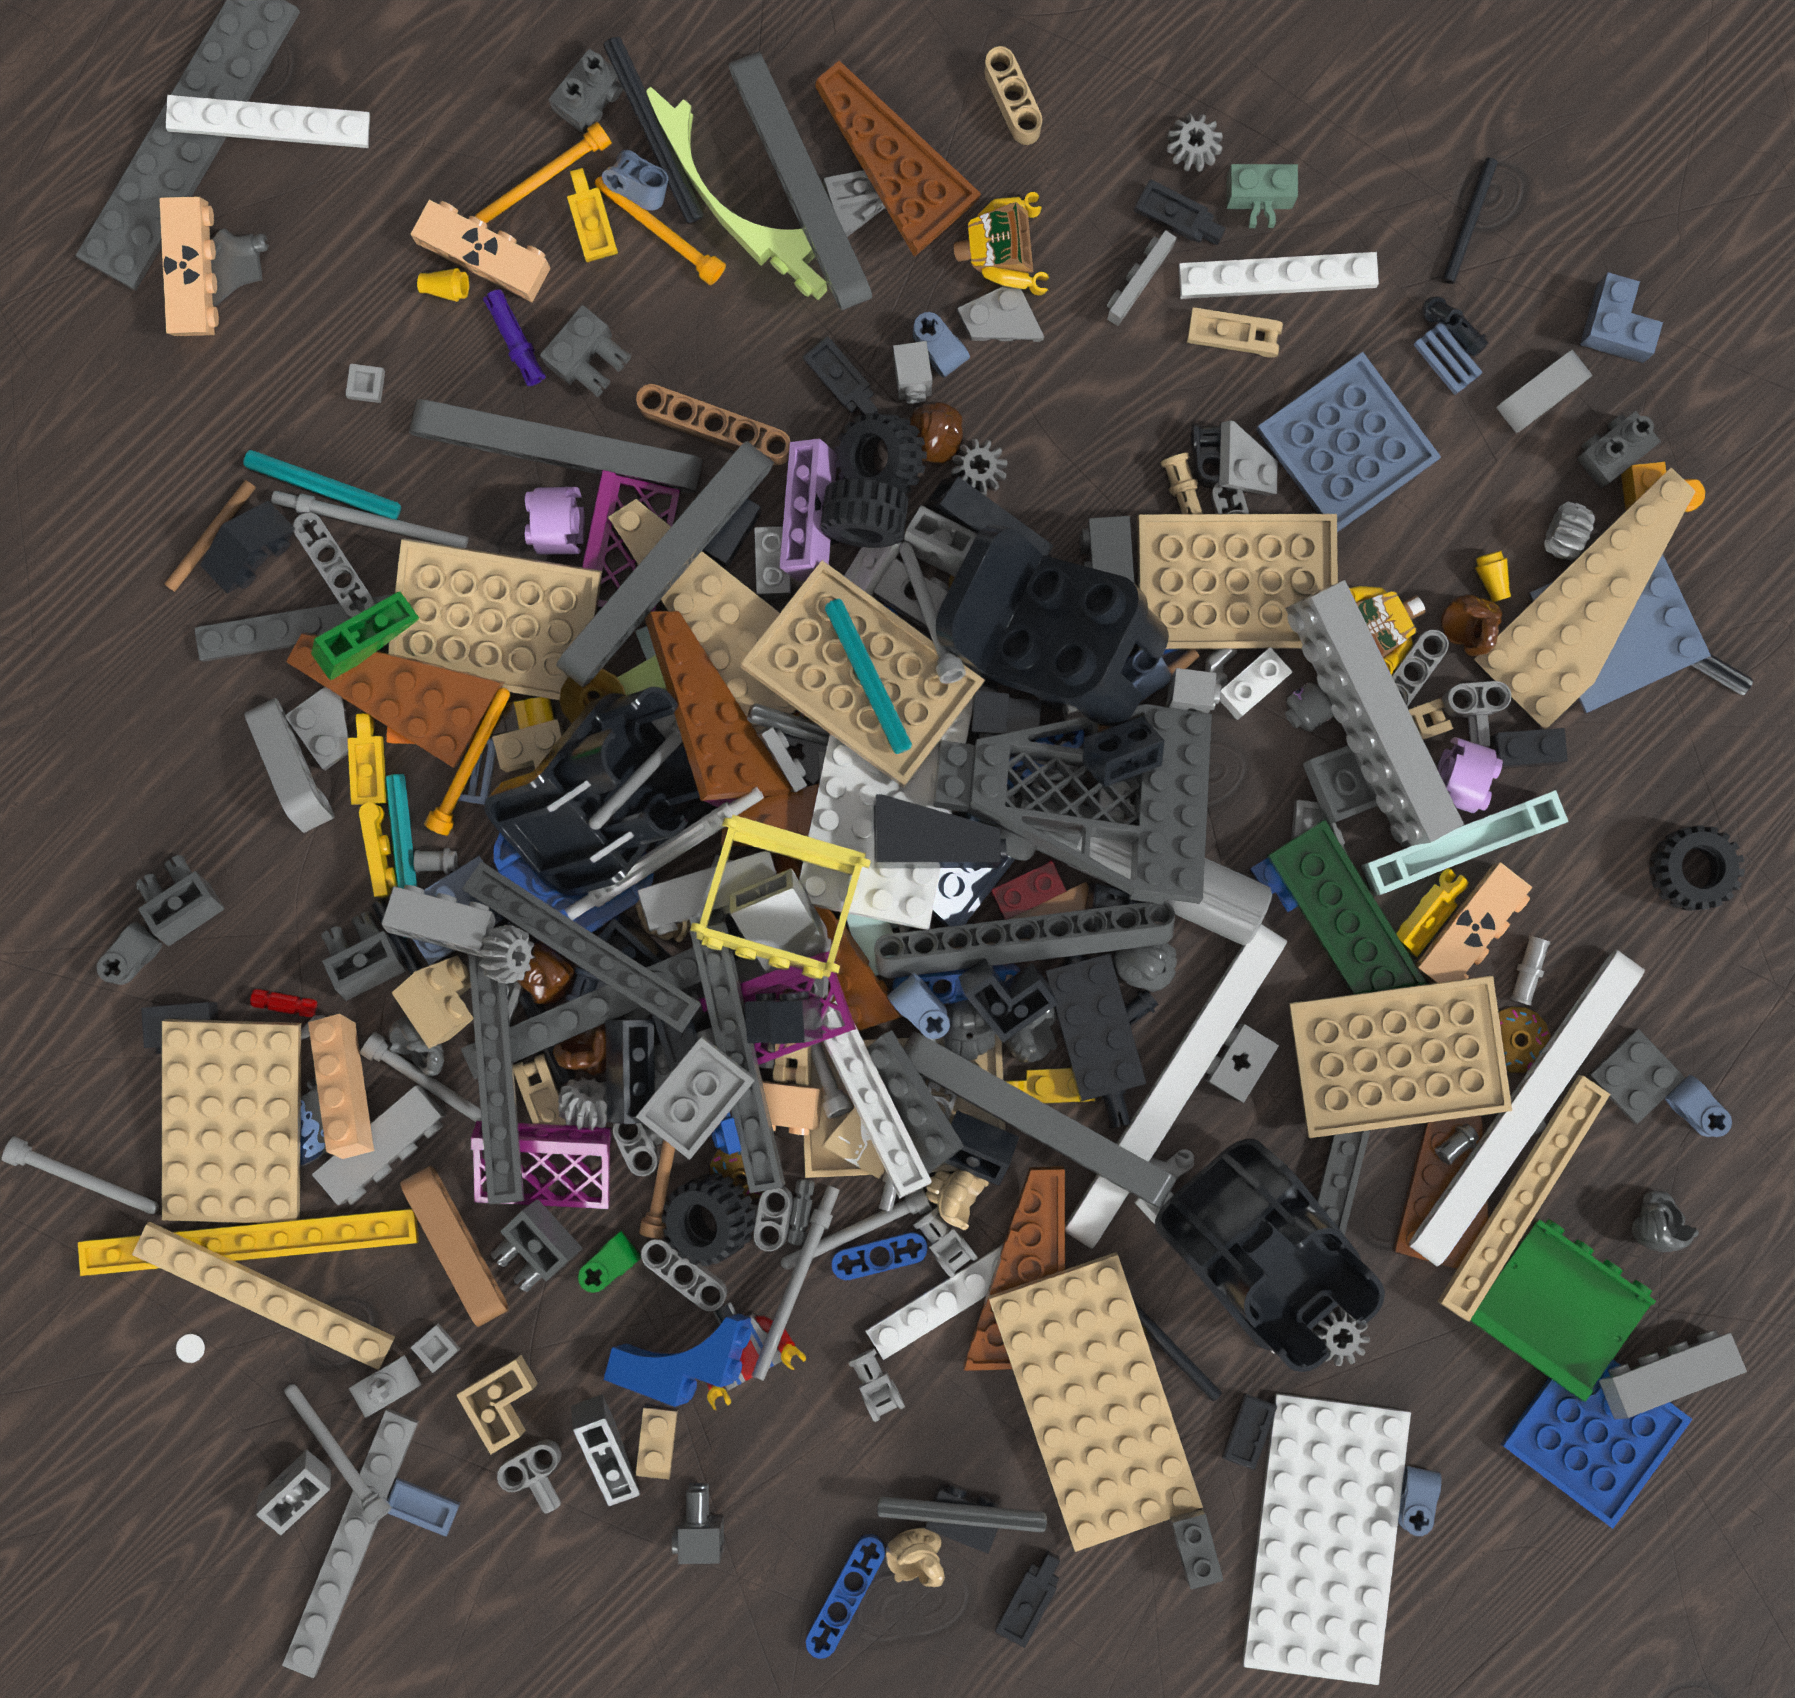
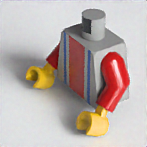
M731 1302L713 1312L720 1325L726 1317L737 1314ZM753 1312L746 1315L751 1317L749 1326L751 1337L747 1346L742 1351L740 1358L742 1370L738 1379L733 1384L723 1387L707 1383L709 1390L707 1400L714 1410H716L715 1400L719 1396H724L727 1406L731 1403V1399L724 1387L729 1391L752 1378V1372L772 1325V1319L765 1315L756 1316ZM784 1329L769 1368L783 1362L788 1368L794 1370V1367L791 1365V1358L794 1355H798L803 1362L806 1360L805 1354L795 1347L786 1329Z

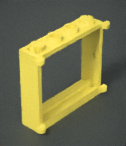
M732 815L731 819L724 818L722 826L729 827L700 924L692 923L690 930L697 932L696 938L702 940V945L714 950H722V946L736 950L735 955L749 960H755L756 956L769 960V965L783 970H788L789 966L803 970L802 974L813 979L821 980L823 976L830 977L831 972L838 974L840 966L834 964L859 875L862 867L869 869L871 863L869 859L865 858L866 854L740 816ZM733 840L852 875L826 963L707 928Z

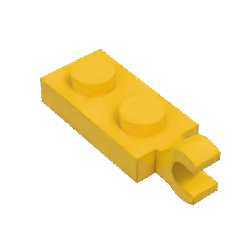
M583 168L570 171L576 194L567 196L586 262L618 254L599 187L589 190Z
M368 713L356 714L357 738H347L351 805L387 803L383 737L373 736L374 717Z
M1450 868L1445 869L1441 873L1439 878L1440 887L1434 884L1396 933L1404 948L1416 957L1419 956L1458 906L1454 900L1468 886L1469 882L1462 875H1459L1456 881L1451 883L1456 875Z
M1071 1068L1026 1070V1080L1005 1081L1043 1103L1080 1102ZM1092 1098V1099H1089V1100H1085V1101H1095V1098Z

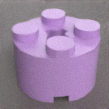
M578 487L535 488L533 492H526L525 506L526 510L530 512V525L525 526V541L527 545L534 546L537 554H579L581 552L577 544H583L585 515L584 507H577L576 498H582Z
M1454 737L1450 741L1455 744L1452 750H1444L1437 770L1456 808L1470 813H1475L1478 809L1485 811L1491 800L1492 793L1489 791L1492 779H1496L1499 776L1503 760L1496 758V751L1494 749Z

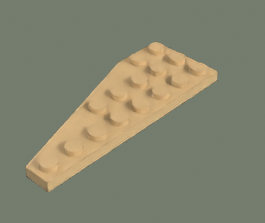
M1670 468L1498 635L1497 644L1490 653L1476 656L1473 659L1494 681L1506 684L1511 691V697L1543 729H1547L1595 683L1695 493V490L1673 468Z
M637 499L608 517L638 564L643 561L671 528L670 525ZM701 552L662 597V602L668 611H679L746 716H748L750 706L755 703L793 715L799 710L740 667L741 662L780 613L704 552ZM751 723L756 732L765 728L764 726Z

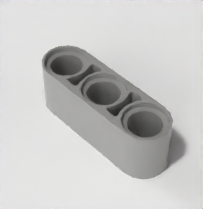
M1572 349L1496 408L1517 434L1593 375Z
M1429 630L1420 635L1413 642V646L1401 664L1392 673L1393 680L1407 707L1448 650V639L1441 631ZM1425 639H1431L1436 643L1437 653L1435 655H1431L1424 650L1423 642ZM1406 665L1416 668L1418 672L1417 681H1410L1405 677L1404 668Z
M652 1238L644 1245L641 1251L643 1263L694 1304L705 1311H714L723 1305L727 1297V1288L724 1282L700 1263L694 1265L689 1263V1257L685 1259L679 1257V1250L670 1247L668 1243L671 1241L669 1239ZM659 1244L665 1248L667 1255L664 1261L656 1262L652 1260L649 1255V1249L652 1245ZM680 1265L689 1266L693 1271V1279L689 1282L680 1281L676 1276V1268ZM706 1286L716 1287L720 1292V1300L715 1303L707 1302L702 1295L703 1288Z

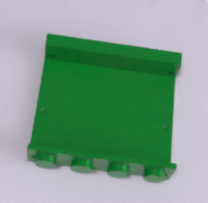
M1539 1219L1494 1281L1470 1321L1581 1401L1586 1402L1593 1392L1592 1388L1645 1312L1651 1305L1655 1304L1656 1300L1650 1297L1652 1290L1641 1282L1634 1280L1631 1284L1620 1275L1623 1270L1607 1259L1601 1263L1591 1256L1594 1250L1584 1242L1576 1239L1573 1243L1564 1237L1563 1233L1565 1230L1550 1219H1547L1545 1223Z

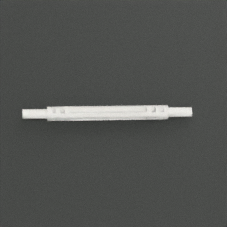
M755 787L752 792L732 803L726 802L722 804L719 808L711 811V813L705 815L678 835L673 836L640 857L621 881L612 886L588 892V895L566 908L565 912L571 920H574L594 906L600 907L604 905L607 901L621 894L632 885L726 827L722 826L724 818L731 819L732 815L737 816L764 798L762 792Z

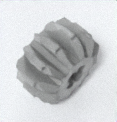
M1191 113L1188 114L1185 123L1177 120L1174 124L1175 130L1168 133L1167 139L1171 143L1167 146V152L1175 154L1173 158L1174 164H1178L1182 160L1185 162V171H1189L1191 164H1195L1199 172L1203 170L1204 163L1212 166L1216 160L1214 155H1220L1222 151V146L1218 143L1222 140L1223 135L1221 132H1214L1217 126L1216 121L1209 124L1204 123L1206 119L1204 114L1200 115L1198 121L1194 120ZM1190 139H1192V142H1194L1195 139L1200 141V146L1198 147L1197 143L1195 144V146L1190 145Z
M974 439L972 440V450L963 444L960 446L963 456H953L952 461L958 466L953 468L951 473L952 476H962L961 479L974 488L980 487V492L986 496L987 485L992 490L997 491L999 485L996 480L1004 481L1006 479V473L1000 469L1007 467V460L998 459L1002 454L1001 448H996L992 452L989 451L991 441L987 440L984 448H979L978 440ZM975 462H981L982 467H985L983 474H978L977 469H971V467L974 468Z
M1569 501L1561 505L1557 513L1554 514L1548 531L1545 534L1544 546L1546 551L1560 559L1565 558L1571 561L1577 558L1582 549H1585V545L1590 539L1591 531L1594 528L1595 517L1593 512L1586 509V506Z
M510 925L490 929L489 936L482 938L483 950L478 951L482 954L479 966L484 968V976L496 980L498 983L505 984L523 980L524 973L531 971L529 962L530 959L534 958L531 955L534 943L528 940L529 933Z
M582 1076L579 1081L569 1080L567 1086H563L559 1093V1117L566 1120V1125H577L578 1130L585 1127L593 1131L595 1126L605 1128L607 1123L606 1082L598 1083L596 1078L586 1080Z
M1339 1307L1337 1318L1333 1311H1331L1327 1315V1322L1321 1320L1318 1323L1322 1329L1312 1330L1331 1351L1326 1362L1333 1357L1336 1366L1342 1365L1344 1356L1350 1364L1355 1363V1358L1352 1354L1354 1351L1362 1356L1366 1353L1359 1346V1343L1370 1342L1368 1336L1360 1334L1368 1328L1367 1324L1359 1325L1350 1316L1347 1317V1313ZM1340 1329H1342L1347 1334V1339H1341L1339 1344L1333 1339L1334 1334H1339Z

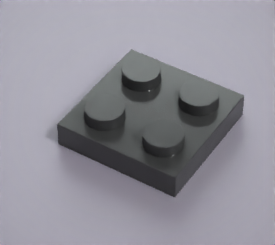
M1349 746L1302 763L1328 825L1378 806L1376 803L1377 795L1371 783L1364 778L1361 772L1362 764L1357 754Z
M1635 1029L1587 1074L1599 1087L1610 1094L1609 1098L1634 1124H1638L1685 1079L1639 1029Z

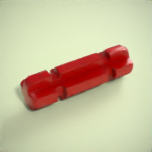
M260 989L253 990L250 998V1005L256 1008L265 1009L268 1007V1010L289 1014L299 1013V1016L313 1017L317 1011V1001L314 999L302 998L300 1000L298 996L276 992L269 994V991Z

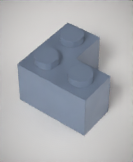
M1608 272L1597 283L1581 339V346L1639 363H1644L1655 353L1663 322L1631 313L1640 281Z

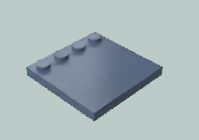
M1363 352L1256 428V431L1318 514H1337V533L1441 458Z
M1663 554L1595 683L1578 698L1585 713L1711 656ZM1552 583L1528 593L1532 602Z

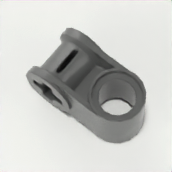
M133 922L119 935L117 941L99 959L97 973L106 982L118 985L127 984L158 954L163 944L139 922ZM114 963L119 964L118 969L121 971L119 975L114 974L115 969L112 967Z

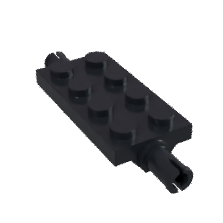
M1084 954L1064 957L1066 963H1063L1062 967L1045 971V976L1058 1002V1005L1054 1008L1080 1102L1099 1097L1100 1100H1104L1110 1128L1130 1124L1131 1120L1129 1119L1123 1094L1126 1093V1089L1146 1084L1111 955L1107 954L1092 959L1085 957Z

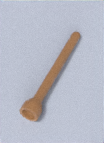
M664 1139L650 1212H647L646 1216L641 1219L639 1230L641 1235L655 1239L665 1238L663 1229L667 1227L665 1223H662V1215L675 1148Z

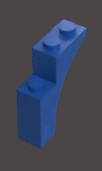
M742 1314L726 1317L717 1330L704 1342L681 1353L652 1352L630 1344L612 1347L603 1380L673 1407L688 1403L693 1398L697 1389L695 1378L717 1387L733 1384L741 1373L742 1362L740 1358L743 1348L747 1346L751 1337V1329L749 1328L751 1317Z

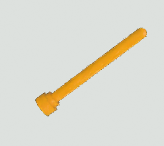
M595 122L586 129L588 132L583 135V140L477 213L475 217L487 224L589 151L593 150L595 152L598 149L603 151L612 144L611 140L601 125Z
M602 176L595 180L596 188L599 187L602 193L697 266L696 271L699 272V277L707 284L712 285L720 278L726 267L724 262L716 256L711 257L708 254L704 256L647 210L624 196L612 192L604 184Z
M500 688L497 691L440 807H436L434 811L429 812L424 825L430 830L441 835H449L454 825L452 820L454 815L452 812L510 697L508 689Z

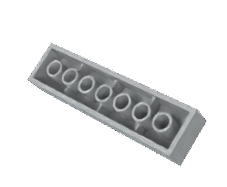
M1343 580L1286 607L1288 623L1292 630L1297 632L1303 644V654L1313 664L1318 674L1317 682L1320 688L1327 693L1332 703L1334 717L1338 722L1342 723L1347 734L1348 746L1357 754L1362 764L1361 772L1364 778L1371 783L1377 795L1376 803L1382 812L1386 813L1391 824L1390 830L1394 839L1402 847L1426 844L1463 826L1464 823L1346 581Z

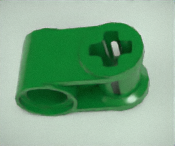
M620 1231L580 1269L578 1275L579 1284L587 1292H599L641 1259V1254ZM590 1268L592 1271L600 1269L603 1273L600 1276L602 1283L599 1284L594 1281L590 1284L587 1281L590 1275L587 1269Z

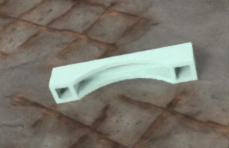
M1555 790L1461 826L1431 843L1407 847L1361 865L1374 897L1568 822V819Z

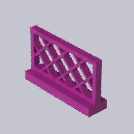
M603 470L582 568L600 571L604 569L608 576L601 579V585L611 579L618 590L620 584L614 576L628 567H631L634 571L636 569L634 564L637 562L635 559L631 560L621 545L624 541L617 539L611 530L612 522L608 518L614 514L616 504L620 509L624 507L618 498L620 485L633 487L641 498L638 501L644 503L654 514L656 512L648 502V499L657 493L671 496L669 509L657 515L661 519L668 515L666 523L671 527L674 522L680 490L618 476L614 472ZM641 489L650 491V493L645 496ZM610 535V537L614 541V544L607 548ZM617 547L627 561V564L612 573L604 560L605 555ZM598 600V607L602 608L608 601ZM656 606L651 610V612H655Z
M822 952L809 958L826 963L829 952ZM789 966L788 970L778 969L740 984L744 1004L747 1001L756 1000L755 994L777 993L776 999H779V994H783L789 988L796 991H809V997H820L821 1003L824 1004L821 1010L822 1022L828 1008L831 1007L840 1011L845 1026L837 1029H832L822 1024V1030L826 1031V1033L822 1034L823 1038L806 1043H796L786 1047L787 1044H780L778 1051L775 1052L760 1047L761 1043H755V1053L757 1054L758 1051L764 1054V1056L757 1058L758 1065L856 1029L836 973L831 972L830 977H828L831 989L826 999L810 992L815 979L804 976L802 969ZM808 981V983H807L805 989L802 988V987H800V986H798L799 984H802V983H805V982ZM834 996L837 1004L831 1002ZM705 997L699 999L703 1012H708Z
M476 1121L471 1136V1149L473 1150L474 1202L488 1203L487 1192H483L486 1172L482 1175V1169L486 1170L485 1160L482 1158V1150H484L482 1121ZM518 1123L520 1152H528L536 1159L527 1168L521 1164L522 1179L525 1178L536 1190L531 1194H524V1201L501 1204L530 1205L538 1199L544 1206L609 1209L611 1128L594 1127L593 1131H590L585 1127L578 1130L577 1126ZM552 1154H563L570 1162L559 1170L548 1158ZM587 1155L602 1156V1165L592 1171L581 1160ZM540 1164L553 1175L543 1184L531 1174ZM574 1166L587 1176L577 1185L564 1175ZM601 1173H602V1180L598 1177V1175H600ZM559 1180L570 1191L564 1196L553 1194L548 1187ZM592 1181L602 1190V1198L588 1197L581 1189Z

